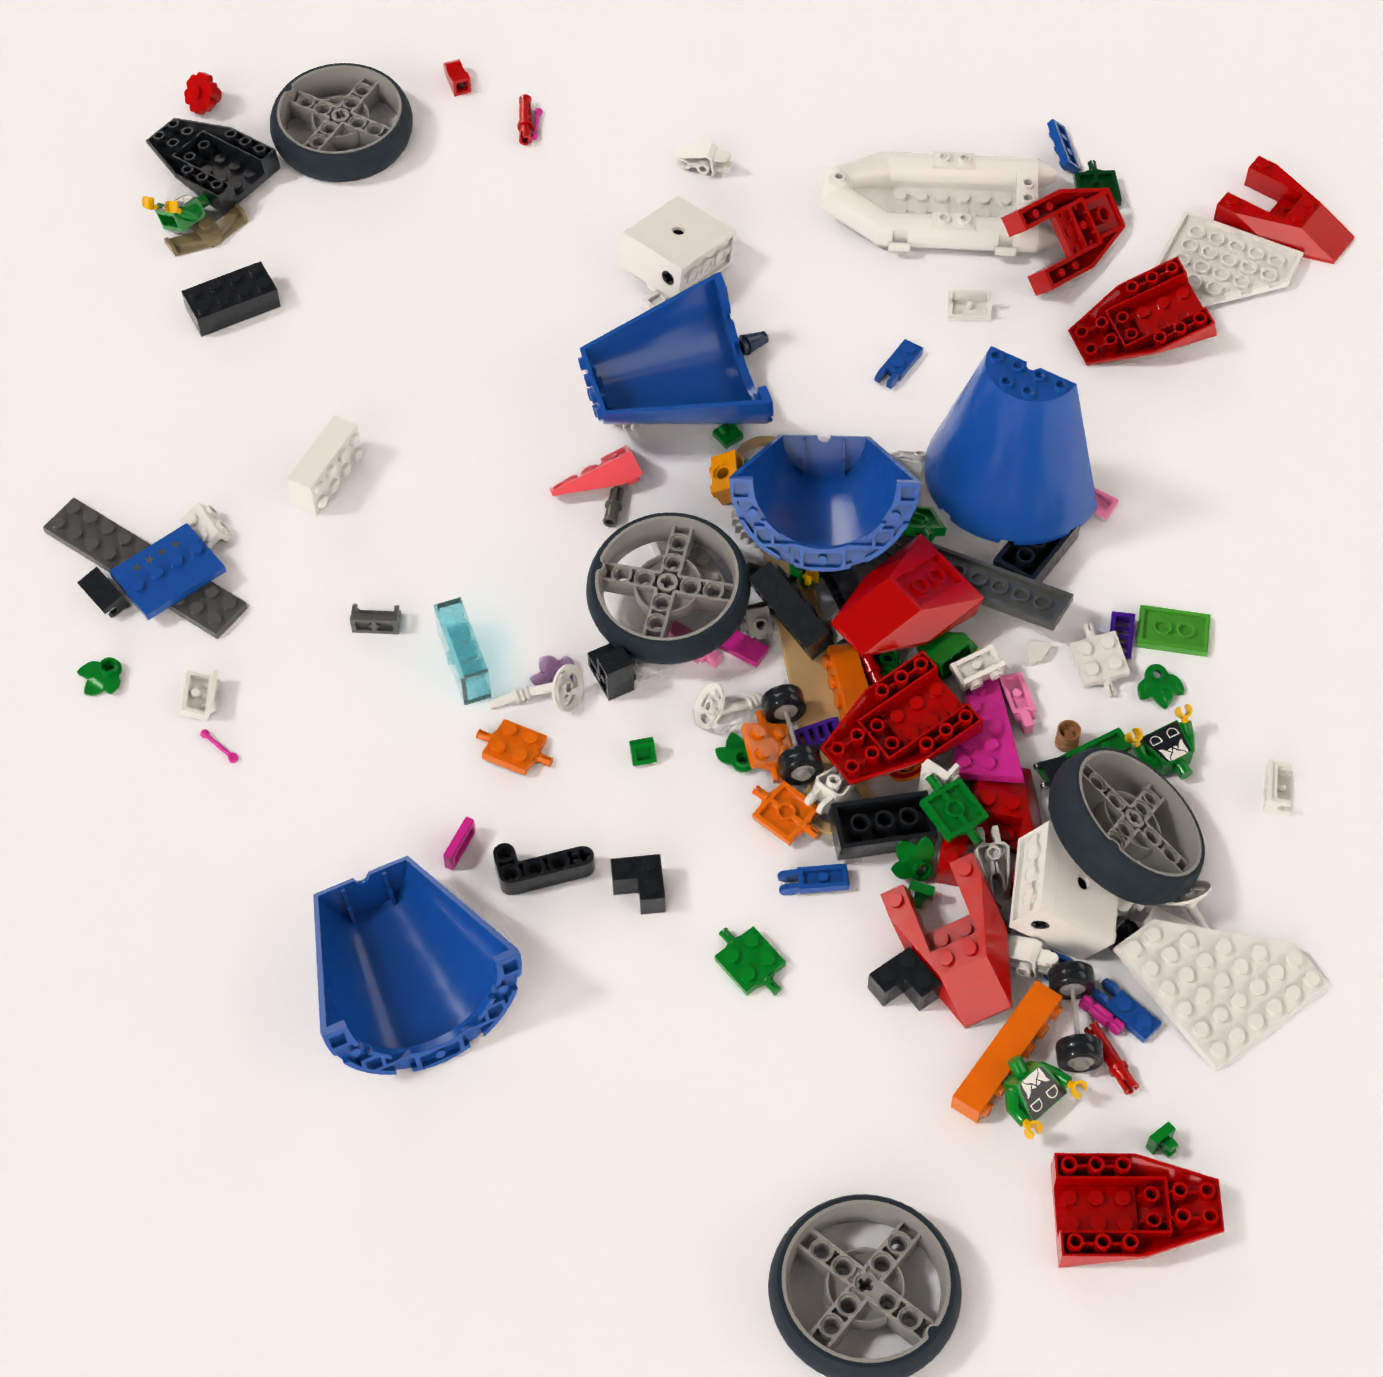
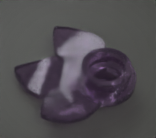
M551 655L542 656L538 661L540 672L531 676L530 681L535 686L552 683L557 671L565 664L575 665L574 661L567 655L560 660ZM573 674L570 675L572 683L574 682Z

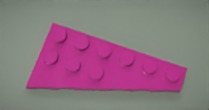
M990 678L984 681L983 685L972 691L970 688L966 690L963 705L968 702L983 719V731L955 746L952 766L955 763L960 765L959 775L962 780L1024 783V776L999 679L992 681Z

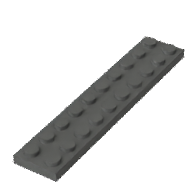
M74 497L43 526L46 534L108 572L151 545ZM211 581L168 609L218 639L244 613L248 606L245 601Z
M901 535L891 547L867 563L875 566L881 565L916 537ZM931 543L984 597L981 605L1054 631L1073 602L1074 594Z

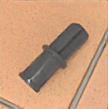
M619 486L611 488L609 499L605 502L606 511L603 524L607 527H615L617 525L619 512L623 508L621 502L624 489Z

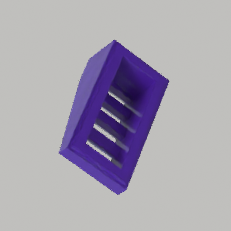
M1112 611L1109 632H1128V635L1117 634L1119 640H1127V644L1120 643L1122 648H1127V652H1123L1125 659L1131 660L1136 614ZM1115 623L1129 624V627L1115 626Z
M838 717L829 718L794 730L797 744L802 745L800 737L804 736L805 744L813 745L820 750L830 736L829 731H834L840 723ZM819 733H823L824 737L821 738ZM810 735H814V741H811Z

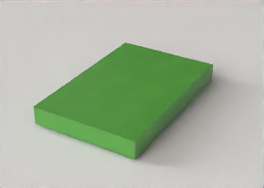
M1140 605L1136 647L1207 657L1211 614Z

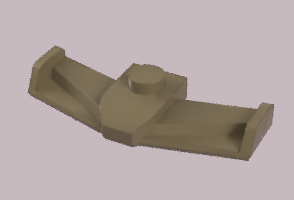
M236 203L234 208L218 220L214 221L208 215L192 225L194 232L173 238L166 237L164 242L175 257L215 247L247 223L248 218L243 208Z

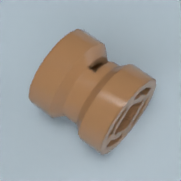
M1064 720L1059 723L1054 741L1058 750L1067 753L1078 747L1081 735L1080 725L1073 720Z

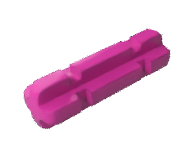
M1089 995L1081 998L1078 1004L1079 1008L1085 1012L1089 1011V1015L1104 1027L1108 1026V1030L1114 1035L1122 1032L1125 1026L1124 1022L1119 1018H1113L1114 1015L1099 1003L1095 1004V1000Z

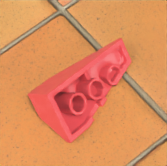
M625 445L600 458L601 464L589 465L583 468L584 470L581 471L582 475L579 477L577 474L572 475L549 488L553 496L619 486L626 483L631 485L639 481V476L643 475L632 451Z

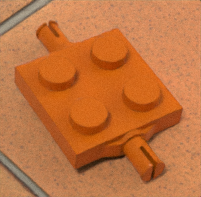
M758 710L755 712L758 723H743L741 726L750 767L770 771L773 783L776 784L777 782L779 784L783 779L778 767V758L786 749L793 747L787 724L769 723L764 716L763 710L762 712Z
M504 719L498 729L492 734L482 729H479L476 733L477 739L488 742L482 752V759L526 776L529 769L537 762L551 767L553 763V757L541 753L547 742V735Z
M783 781L776 789L769 793L759 785L756 786V789H753L752 794L762 801L752 814V818L790 846L805 832L814 840L821 836L822 832L812 825L814 819L819 815L816 812L818 805L815 802L810 806L804 803L806 796L786 781Z

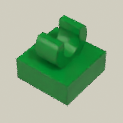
M723 424L712 431V436L725 449L744 439V434L737 428L736 424Z
M653 737L629 741L633 766L657 762Z
M912 879L908 887L911 893L914 894L913 898L919 909H922L925 898L933 900L936 892L934 886Z
M1168 1121L1149 1136L1145 1147L1152 1155L1161 1149L1162 1153L1169 1158L1176 1152V1148L1179 1146L1173 1139L1176 1128Z

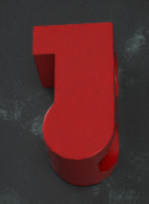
M460 59L443 63L445 76L454 97L470 93V76L463 68ZM456 84H464L465 87L457 89Z

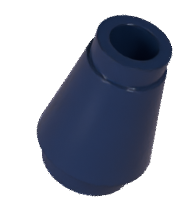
M765 331L742 334L738 338L743 355H750L769 341Z

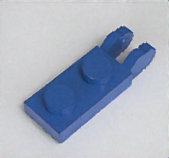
M904 339L879 369L874 381L880 383L886 375H889L890 378L887 380L886 387L892 389L923 353V347Z
M845 863L797 867V869L779 871L777 874L778 880L782 882H792L798 879V883L779 886V893L786 896L797 893L849 890L850 887L847 864Z
M1105 978L1101 985L1103 989L1114 997L1111 1001L1105 993L1097 988L1091 994V997L1114 1015L1113 1018H1119L1124 1022V1028L1142 1043H1145L1161 1027V1021L1123 990L1120 991L1118 985L1108 978Z

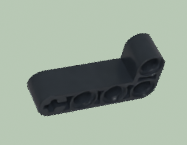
M852 566L845 570L820 572L839 611L860 584Z
M501 843L493 850L494 865L500 888L506 895H517L590 876L595 870L594 852L587 846H578L518 861L515 849L511 844ZM503 857L509 858L507 860H501V858ZM557 866H563V867H564V868H562V869H555V867H557ZM533 872H539L537 875H531ZM509 878L515 879L513 881H506Z

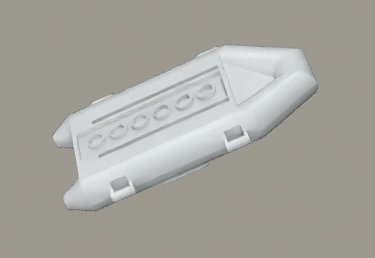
M882 151L827 168L822 174V210L878 246H888V251L910 252V247L994 251V255L1016 256V252L1037 253L1058 243L1053 227L1045 222L1009 237L1001 217L1038 200V190L1057 181V169L1038 158L979 156L969 152L933 151L932 154Z

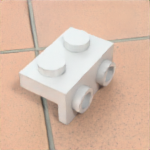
M197 502L179 520L182 525L188 523L209 549L220 539L227 542L231 540L227 532L229 530L228 527L218 519V512L211 505L205 506Z
M991 644L951 663L949 668L961 690L965 691L970 688L972 691L982 686L983 682L990 678L993 681L1003 676L1007 663L1005 660L1001 661Z
M213 669L210 675L186 670L178 714L207 721L210 714L215 713L218 705L215 693H218L221 680L217 679L218 670Z
M926 759L921 766L918 791L928 790L929 795L933 792L932 787L925 780L932 773L935 774L941 784L951 783L960 778V765L955 763L946 771L933 761Z

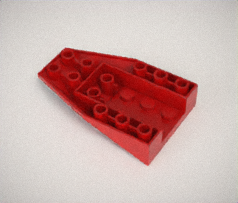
M1178 256L1117 285L1068 329L1086 366L1158 354L1217 336L1215 322L1206 306L1202 307L1188 282L1187 272Z
M920 534L865 576L834 617L831 625L862 657L932 642L973 617L982 604L984 597Z
M922 650L865 689L822 745L821 751L851 786L922 764L926 759L930 760L982 733L983 719L968 702L963 705L938 676L936 664Z
M1054 1153L1050 1167L1058 1268L1144 1259L1224 1233L1225 1231L1219 1179L1136 1153Z

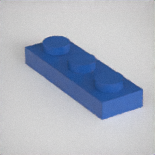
M1051 119L1047 123L1050 131L1048 134L1054 142V150L1059 156L1061 168L1064 171H1070L1072 174L1081 171L1065 126L1055 119Z

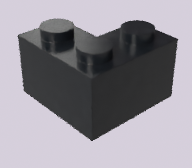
M609 643L587 653L588 666L608 701L634 690L636 675L633 667L636 664L633 656L630 653L627 654L623 646L616 648Z
M660 854L610 859L613 895L638 893L641 915L666 912Z
M908 947L871 972L867 988L882 1006H885L904 993L912 1004L921 1011L939 998L942 984L912 949Z

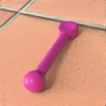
M536 108L534 111L536 118L533 133H531L532 140L538 139L539 118L543 113L541 108Z
M207 729L201 730L200 736L207 738L227 755L230 763L238 761L236 753L229 752L210 735Z

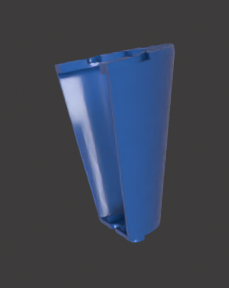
M721 272L711 275L579 348L581 357L578 358V363L581 371L585 370L586 374H583L587 387H590L586 390L589 400L594 404L592 408L598 421L601 420L603 424H768L773 421L771 417L774 416L773 401L767 386L758 387L757 392L740 349L733 319L730 318L731 307L727 286Z
M990 346L937 428L926 450L924 463L925 481L937 507L940 510L943 509L950 516V520L963 530L999 543L1001 540L1014 541V545L1046 543L1068 535L1070 530L1075 527L1084 525L1096 512L1097 501L1077 384L1042 368L1031 370L1027 367L1026 361Z
M779 434L729 477L732 504L735 507L742 527L750 538L762 550L779 561L781 559L793 564L796 568L819 572L849 569L853 565L864 561L865 563L871 561L891 547L909 525V521L917 507L921 488V481L870 436L831 435L828 441L822 442L818 439L817 435Z
M408 855L368 871L366 878L357 881L351 878L313 894L320 1034L330 1052L334 1056L341 1058L345 1065L362 1072L379 1075H397L396 1070L411 1068L413 1072L431 1068L468 1050L471 1047L469 1042L482 1033L483 1036H486L498 1024L512 1004L518 991L516 982L522 974V960L518 948Z

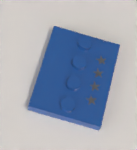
M188 523L109 571L114 581L148 621L227 572L223 563Z

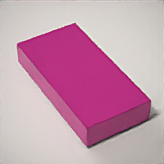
M738 630L719 647V649L756 668L769 652V646L750 638Z
M466 816L443 854L445 868L453 871L476 833L474 819Z

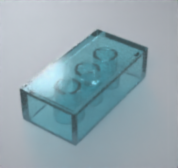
M461 597L434 604L437 633L444 649L447 664L451 668L464 705L491 698L489 672Z

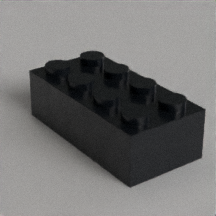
M261 261L181 291L185 309L201 337L281 307L278 290Z
M1077 526L1070 530V533L1062 538L1041 544L1014 545V541H1008L993 559V565L1043 582L1077 540L1080 527Z
M769 561L748 578L758 596L768 605V608L811 660L825 651L828 646L834 644L831 637L834 633L831 631L829 624L823 617L818 619L819 615L808 599L803 601L805 598L802 596V592L794 582L789 584L790 580L779 564L774 566Z
M928 790L831 803L828 819L837 860L895 853L898 842L910 841L916 845L924 836H927L932 841L933 846H935L938 837L937 828L919 805L921 799L929 795Z

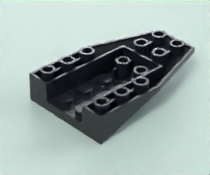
M173 118L146 140V144L176 179L198 196L204 194L209 200V205L222 215L228 213L235 207L236 203L239 204L281 168L276 149L232 127Z

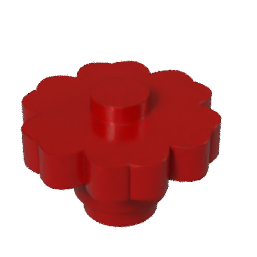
M198 72L197 75L192 74L186 82L187 89L184 91L185 103L190 105L189 109L191 112L204 115L205 112H211L216 104L220 102L222 92L217 87V83L213 82L212 75Z

